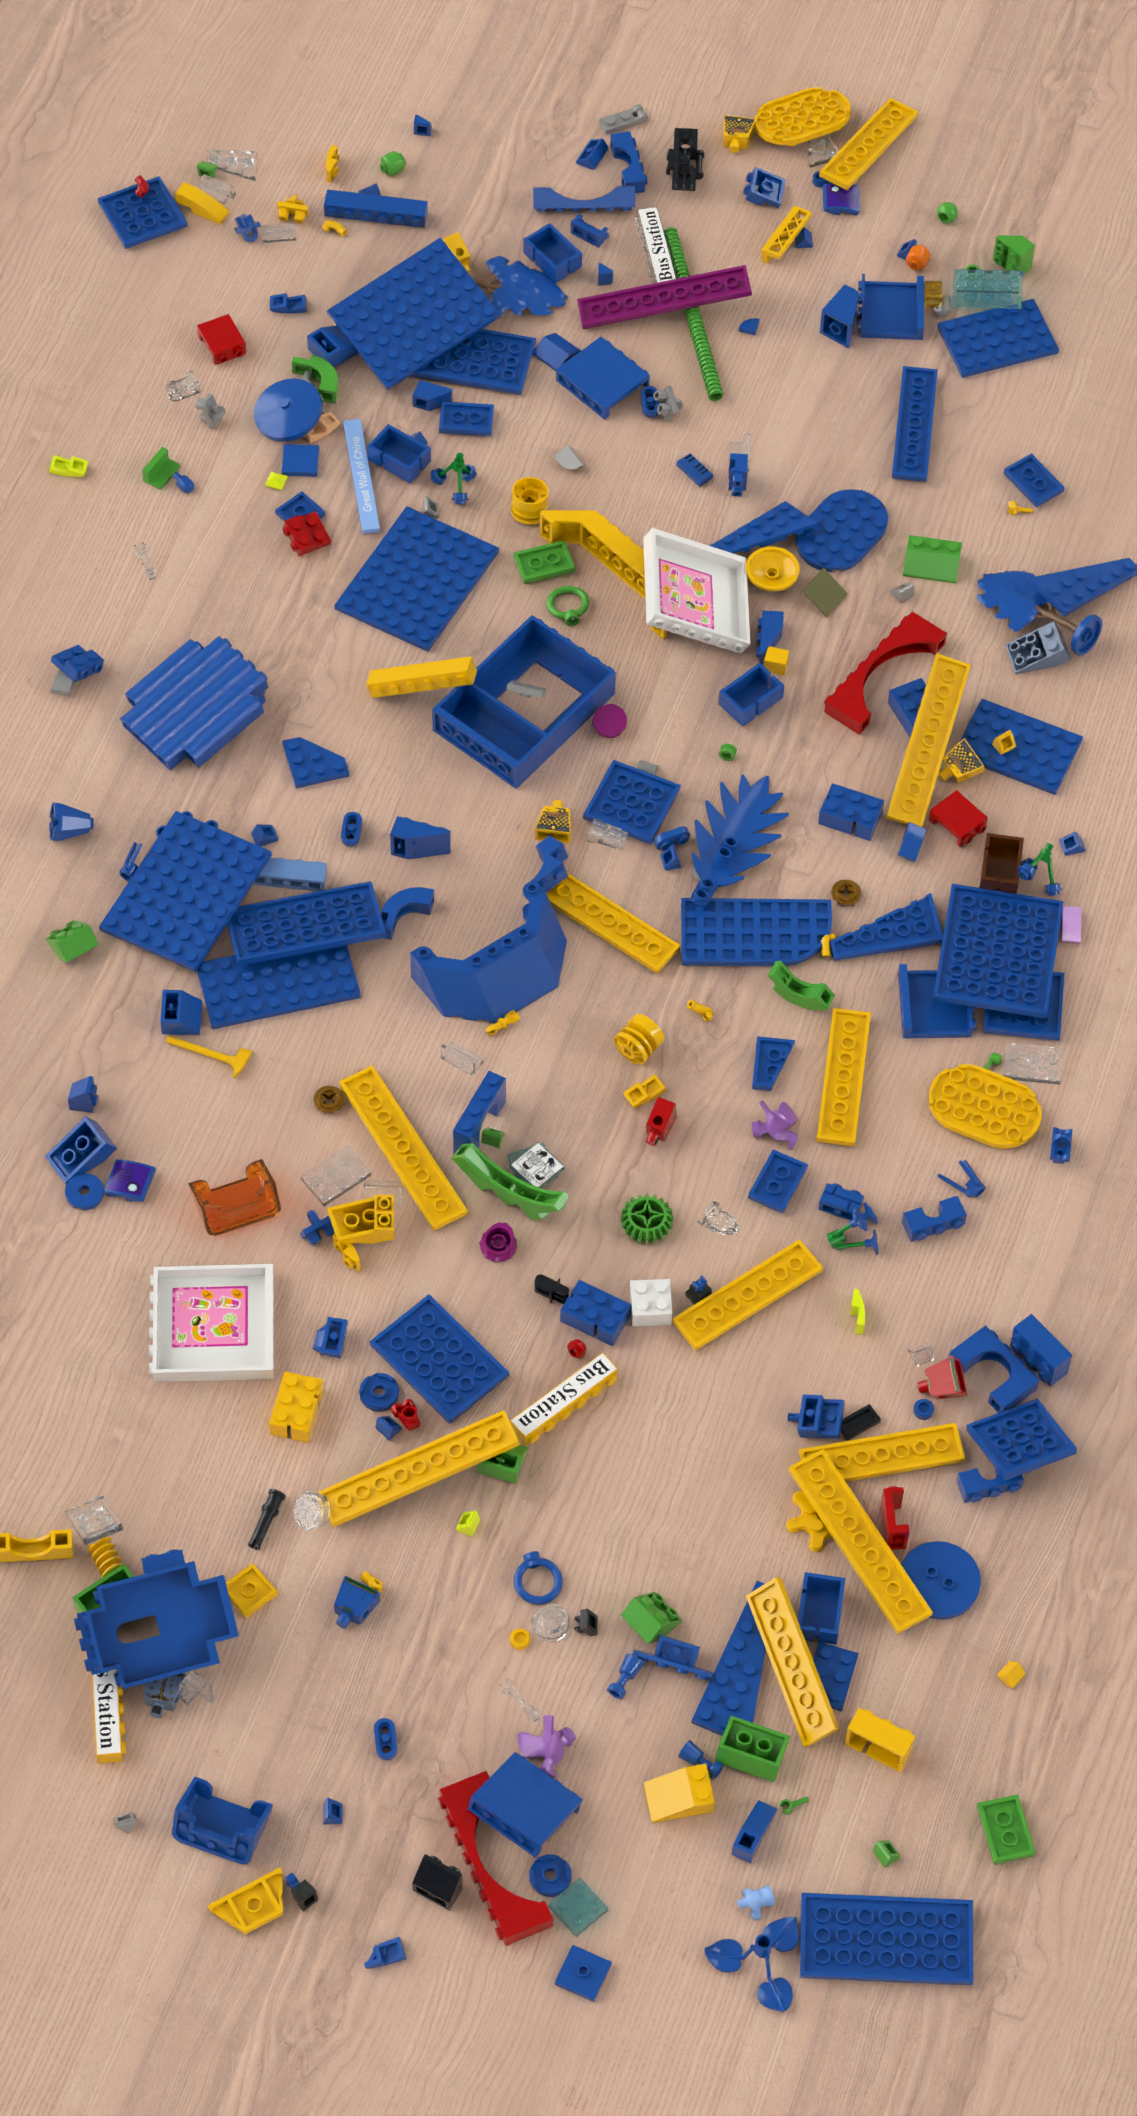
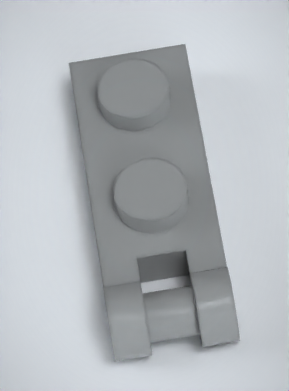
M638 104L632 109L599 119V125L605 135L645 123L648 120V116L643 112V107Z

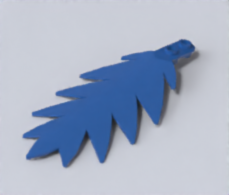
M742 774L738 787V802L724 783L720 782V795L726 819L708 800L705 801L714 837L697 819L695 820L696 840L701 857L700 860L694 852L692 853L694 867L701 878L691 895V900L696 905H707L718 886H728L743 880L745 876L733 875L752 868L770 858L771 854L747 852L781 838V834L755 832L763 830L789 815L788 812L762 814L776 804L783 796L782 792L768 794L769 776L766 775L750 786L745 775Z

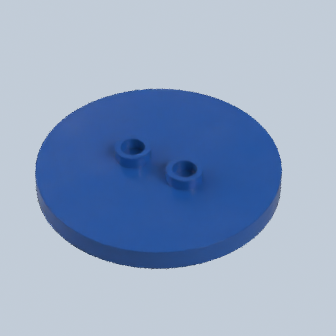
M941 1541L921 1544L911 1550L901 1564L932 1610L933 1614L928 1618L950 1619L957 1617L971 1608L978 1597L981 1585L979 1568L971 1555L957 1545Z

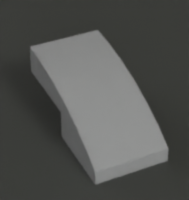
M59 669L51 687V693L69 697L72 687L75 686L76 682Z

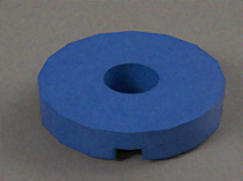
M82 1173L75 1175L68 1181L65 1187L67 1202L73 1208H80L81 1210L95 1208L101 1203L104 1195V1187L101 1180L92 1174ZM82 1189H88L90 1191L87 1195H81L79 1193Z
M375 1373L370 1377H366L360 1384V1400L366 1408L372 1411H386L398 1401L399 1387L395 1379L388 1374ZM376 1389H383L385 1393L378 1396L374 1394V1391Z
M546 1854L538 1857L529 1870V1881L532 1888L538 1894L545 1897H556L568 1889L571 1883V1869L569 1864L560 1856ZM548 1871H553L556 1874V1878L548 1880L544 1875Z

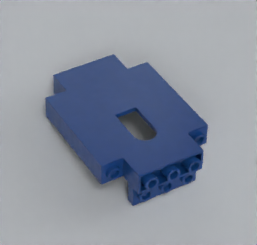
M194 1561L97 1586V1591L93 1592L96 1604L100 1603L101 1607L77 1613L78 1618L74 1619L76 1631L81 1630L83 1637L79 1639L81 1651H86L88 1659L84 1660L86 1671H91L92 1675L117 1669V1673H114L116 1686L121 1685V1689L218 1664L220 1661L215 1642L239 1636L224 1575L199 1581ZM152 1615L156 1616L160 1635L131 1643H123L118 1639L117 1629L122 1623Z

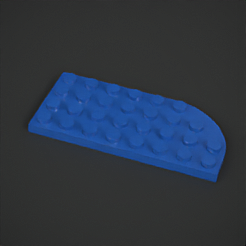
M681 898L682 965L773 966L775 961H782L785 966H792L804 962L821 950L822 938L831 933V899L711 898L707 905L698 906L691 898Z

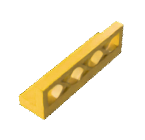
M794 205L761 249L762 262L768 264L772 257L778 260L782 257L812 217L811 211Z

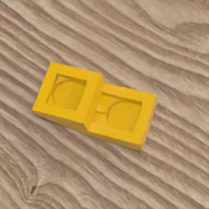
M654 1074L641 1084L637 1082L622 1094L633 1108H637L657 1098L667 1090Z

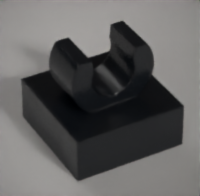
M588 1608L580 1610V1615L574 1618L575 1621L580 1623V1626L574 1627V1630L578 1633L585 1632L589 1636L597 1635L598 1616Z

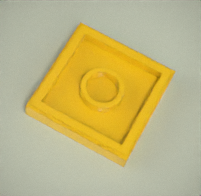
M253 1563L226 1582L230 1601L245 1619L278 1595V1591Z

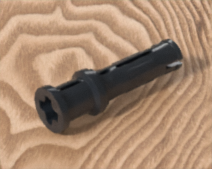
M269 1489V1497L261 1507L262 1515L248 1542L249 1547L254 1548L256 1546L255 1550H260L273 1517L278 1515L279 1506L286 1498L285 1494L281 1491Z

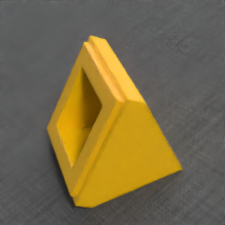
M1011 730L996 737L992 743L1001 755L1017 747Z
M1009 1661L996 1676L1013 1689L1026 1673L1019 1662Z

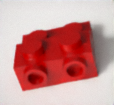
M316 511L304 516L300 514L284 521V526L282 527L284 535L289 537L291 541L290 546L294 552L296 551L298 556L331 544V539Z

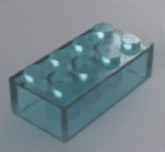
M954 270L952 307L1021 309L1023 271Z

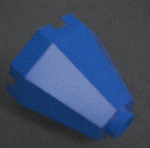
M52 802L50 809L51 823H49L50 840H65L89 833L90 829H93L94 819L90 817L89 813L62 803Z

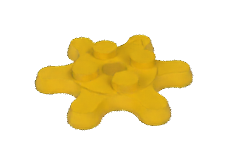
M797 1491L793 1494L792 1501L800 1508L801 1514L799 1517L789 1519L786 1523V1529L791 1533L807 1532L811 1538L809 1542L810 1550L821 1552L824 1548L825 1540L832 1536L822 1520L818 1519V1514L804 1493Z

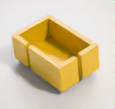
M284 1371L269 1422L270 1435L288 1438V1426H291V1439L309 1443L319 1410L318 1406H320L324 1392L323 1379Z
M858 1708L847 1728L845 1745L862 1753L869 1740L871 1744L865 1755L901 1773L912 1753L915 1735L908 1729H901L895 1726L888 1719H881L875 1716L868 1709Z

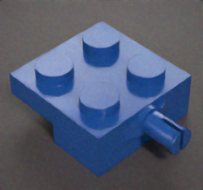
M803 1394L800 1413H788L787 1419L788 1421H799L797 1431L800 1438L840 1439L845 1402L844 1400L824 1399L823 1395Z

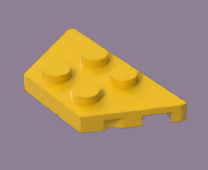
M281 1867L207 1905L208 1910L245 1935L282 1916L283 1881Z

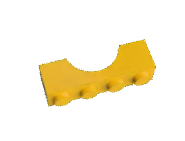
M72 1529L51 1530L45 1536L31 1539L19 1538L11 1533H0V1562L74 1558Z

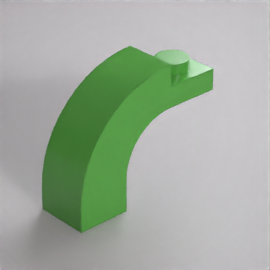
M312 355L310 360L293 357L292 373L304 375L305 371L311 372L313 374L312 377L320 382L318 392L322 401L336 404L339 388L338 376L334 367L328 361L316 355Z
M775 961L768 974V977L775 984L773 989L780 996L806 1009L828 1010L835 996L825 983L811 984L798 979L782 961Z

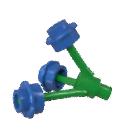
M457 453L454 462L444 470L437 468L431 471V480L438 485H442L447 479L446 473L449 470L453 469L458 473V493H453L452 498L455 504H466V500H469L467 493H462V479L464 481H471L477 474L474 466L465 465L462 453Z
M1047 842L1044 849H1041L1039 855L1034 860L1027 858L1021 861V866L1018 867V875L1023 880H1032L1035 871L1038 869L1037 863L1040 860L1046 862L1050 884L1045 885L1044 892L1048 893V896L1059 895V891L1062 888H1060V883H1054L1052 858L1050 857L1054 845Z

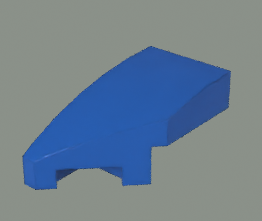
M397 1937L379 1945L375 1944L373 1953L364 1965L366 1969H371L407 1959L401 1938Z

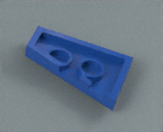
M757 1036L752 1089L772 1090L795 1045V1040Z

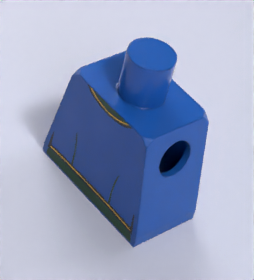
M345 1576L334 1603V1612L339 1615L336 1624L343 1629L347 1628L350 1621L358 1625L362 1624L380 1602V1592Z

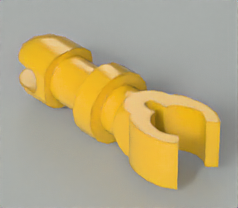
M512 1010L504 1018H499L497 1023L489 1025L485 1031L487 1035L492 1036L501 1028L505 1029L508 1024L520 1020L518 1012L515 1013Z

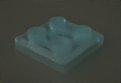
M581 1878L577 1879L548 1903V1907L575 1937L580 1935L608 1911V1907Z

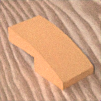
M331 412L321 415L316 426L304 437L310 443H313L340 426L341 422Z

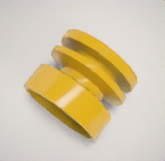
M525 477L514 483L511 497V514L517 522L526 525L540 523V512L548 510L549 488L543 480L535 477Z
M635 1014L626 1024V1027H623L613 1040L621 1055L634 1064L643 1065L653 1054L652 1051H656L665 1041V1036L661 1028L652 1019L643 1014Z

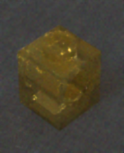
M925 281L924 308L939 307L943 295L942 281Z

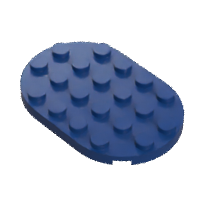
M841 490L829 495L809 516L818 522L819 528L815 530L810 528L804 530L803 534L797 535L798 553L808 565L818 570L825 568L828 572H832V570L842 569L845 571L851 569L884 536L888 525V513L885 506L874 495L863 490Z

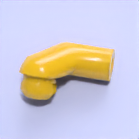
M326 220L322 225L325 231L329 232L332 228L342 237L348 232L339 222Z
M834 933L827 934L822 938V957L831 956L830 941L836 939Z
M367 1571L361 1575L360 1579L368 1587L379 1592L382 1591L383 1584L380 1580Z

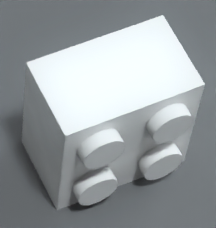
M670 1279L630 1280L632 1327L672 1325Z

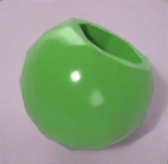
M951 202L942 203L937 209L938 219L943 223H952L958 216L957 207Z

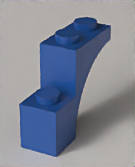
M550 835L536 846L543 865L539 873L533 878L546 893L568 876L563 865V861L568 858L563 843Z

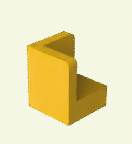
M769 646L764 659V667L771 673L785 675L789 661V650Z

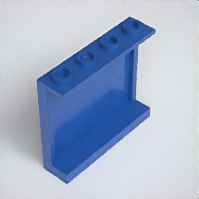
M862 274V281H858V291H861L858 298V304H861V307H858V317H861V320H858V330H861V338L923 340L924 276H917L916 283L865 281V274Z
M599 337L556 369V381L604 420L610 416V409L641 385L649 386L650 375L646 370L640 368L633 360L626 357L621 350L616 349L610 341H606L603 337Z
M899 964L898 982L903 1038L971 1037L972 1030H976V1020L972 1019L974 1007L933 1001L937 970L907 971V964Z
M514 1752L472 1795L467 1810L536 1858L541 1852L543 1844L573 1812L576 1814L579 1812L583 1799L567 1789L559 1781L550 1777L542 1769L533 1765L525 1757Z

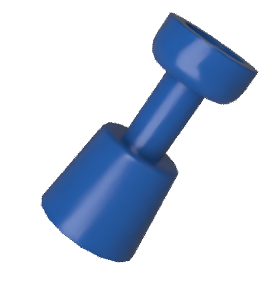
M626 1654L619 1669L621 1676L617 1683H611L608 1686V1693L615 1698L623 1699L626 1694L623 1687L628 1679H634L643 1667V1661L632 1654Z
M689 1740L681 1749L678 1757L694 1766L706 1764L709 1778L715 1780L724 1765L720 1762L713 1764L703 1757L704 1752Z

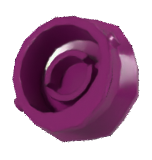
M607 704L600 706L595 712L592 725L601 736L615 738L626 729L627 717L624 710L619 706Z
M502 1222L492 1225L486 1233H483L479 1242L484 1258L496 1263L511 1259L517 1248V1240L514 1237L513 1229L507 1223Z

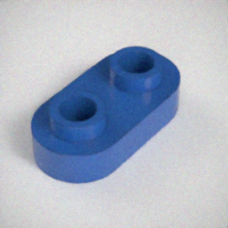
M646 386L641 390L642 411L647 417H656L658 415L657 408L660 401L654 400L653 395L657 389L653 386Z
M349 812L344 816L341 841L346 846H355L360 841L362 817L359 813Z
M678 827L658 835L654 839V844L658 850L665 851L671 845L685 844L691 834L687 827Z
M382 1718L374 1725L376 1753L382 1760H391L397 1754L395 1725L390 1719ZM387 1729L388 1732L382 1733L381 1730ZM386 1748L391 1750L389 1753L383 1752Z

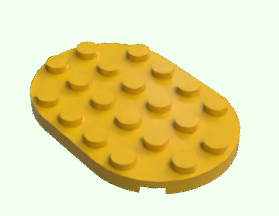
M823 87L807 88L762 105L754 117L755 130L766 142L795 146L796 144L839 131L850 119L851 105L849 100L836 90H823Z
M961 1064L949 1070L947 1068L936 1076L930 1086L928 1102L934 1118L945 1128L988 1146L1002 1149L1021 1146L1031 1140L1040 1127L1042 1109L1034 1092L1018 1081L985 1068L970 1064Z

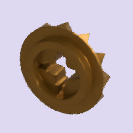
M840 880L833 885L831 894L833 900H836L838 905L844 904L847 906L852 904L854 906L855 902L860 900L861 888L852 880ZM845 889L848 891V897L844 896Z
M335 1086L321 1087L314 1095V1105L318 1111L321 1110L324 1114L327 1112L333 1114L344 1105V1094ZM325 1098H327V1099L333 1098V1099H332L333 1103H330V1102H327V1103H326V1099H325Z

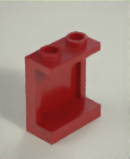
M229 314L197 325L198 337L200 341L204 340L213 356V363L215 365L246 354V343Z
M958 790L954 791L930 810L929 821L933 825L939 822L958 839L957 845L959 847L969 844L973 837L977 834H982L987 828L988 817Z
M897 1486L883 1488L880 1505L884 1539L891 1550L906 1549L909 1537L908 1524L896 1525L894 1509L901 1508L904 1488Z

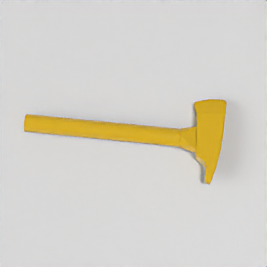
M168 1036L166 1043L226 1062L232 1066L234 1071L232 1077L234 1079L242 1072L252 1055V1050L239 1048L237 1056H231L172 1036Z

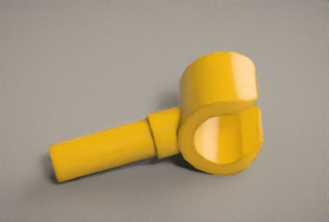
M1010 501L1009 506H1007L1008 512L1011 515H1015L1018 512H1033V509L1018 507L1016 501Z

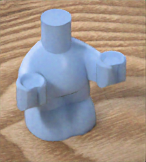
M769 1885L758 1890L744 1889L742 1890L744 1898L737 1900L739 1909L747 1906L752 1909V1920L761 1918L760 1908L774 1906L775 1903L774 1895Z

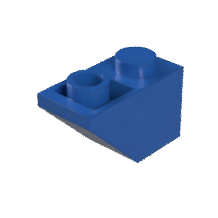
M419 380L412 395L413 407L427 411L441 407L442 401L452 402L453 391L445 386Z
M92 1076L72 1083L68 1097L69 1110L92 1113L94 1106H97L99 1096L96 1094L97 1085L94 1084Z

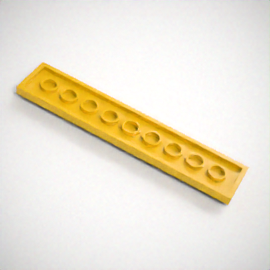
M936 653L888 808L887 819L905 825L911 822L920 827L923 826L971 664Z
M373 1065L339 1081L340 1088L432 1230L435 1231L467 1215L468 1210Z
M505 1410L325 1488L318 1493L334 1528L520 1446V1443Z
M824 1449L789 1466L788 1471L895 1632L899 1634L932 1616V1610Z

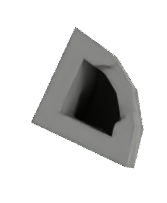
M568 445L554 456L560 465L566 469L576 470L585 465L576 450Z

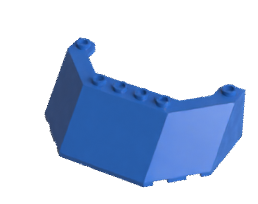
M535 879L523 887V895L529 901L523 907V918L526 923L468 958L459 960L438 957L430 948L425 946L418 947L410 952L411 978L444 1017L458 1016L463 1017L465 1020L477 1021L479 1019L495 1024L499 1018H504L508 1012L514 1010L516 1013L559 986L567 939L546 892Z

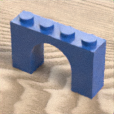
M491 1071L487 1072L453 1129V1154L457 1152L462 1144L473 1143L479 1148L480 1130L487 1113L498 1116L506 1102L505 1077Z
M986 1325L950 1351L949 1357L954 1356L960 1359L963 1373L983 1360L997 1361L1007 1369L1009 1379L989 1395L988 1403L997 1413L1015 1407L1038 1388L1039 1380L1037 1375L1033 1371H1029L1022 1359L1016 1357L1010 1347L998 1339L996 1332L990 1330Z

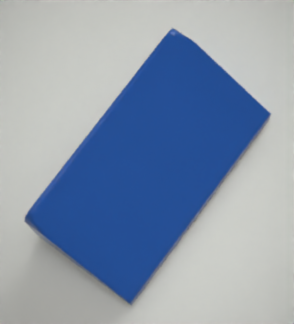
M591 139L576 160V164L594 170L608 150L605 140Z

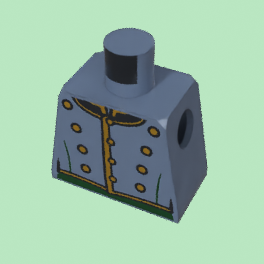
M181 1673L145 1684V1705L152 1707L150 1716L162 1718L164 1709L169 1711L175 1710L187 1685L186 1674Z

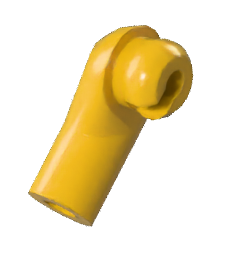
M692 999L688 1001L687 1008L703 1016L705 1021L713 1019L714 1012L711 1008L699 1004Z

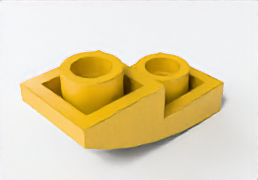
M331 145L326 158L327 182L331 183L334 177H337L339 172L337 163L340 154H338V146Z
M374 1195V1231H394V1195Z
M334 1234V1247L339 1252H343L344 1264L348 1268H353L359 1272L361 1270L360 1259L352 1243H338Z

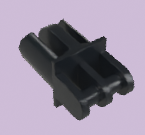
M542 1274L536 1276L534 1285L536 1293L549 1298L550 1303L553 1300L561 1304L566 1302L569 1297V1288L560 1284V1278L558 1281H555Z

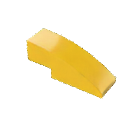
M183 182L176 191V202L190 207L193 214L218 224H222L229 214V210L221 203L193 185Z

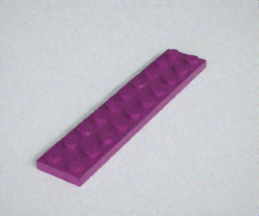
M746 265L579 298L577 301L584 330L752 296Z

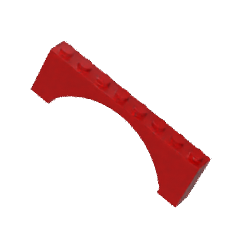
M913 611L908 616H904L900 625L894 627L890 635L886 639L883 638L877 649H873L869 653L868 658L865 661H861L857 669L847 676L846 681L843 684L840 683L835 692L825 699L824 713L860 735L871 721V712L867 710L863 695L865 683L871 673L879 665L897 656L910 653H932L936 655L946 644L947 633Z
M486 1770L441 1788L440 1797L437 1799L441 1809H445L448 1814L446 1816L448 1826L450 1828L453 1827L456 1832L454 1839L457 1846H462L464 1853H462L465 1864H470L471 1878L474 1884L478 1883L481 1889L478 1891L482 1902H486L489 1907L487 1909L491 1922L495 1921L497 1928H495L499 1940L503 1939L505 1946L553 1927V1918L545 1900L542 1902L528 1900L506 1890L489 1875L479 1858L475 1842L479 1817L467 1809L472 1795L490 1778Z

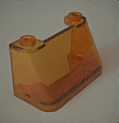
M262 1159L254 1161L246 1167L247 1178L214 1189H210L205 1180L188 1183L197 1210L209 1235L218 1236L278 1215L281 1205L276 1183Z

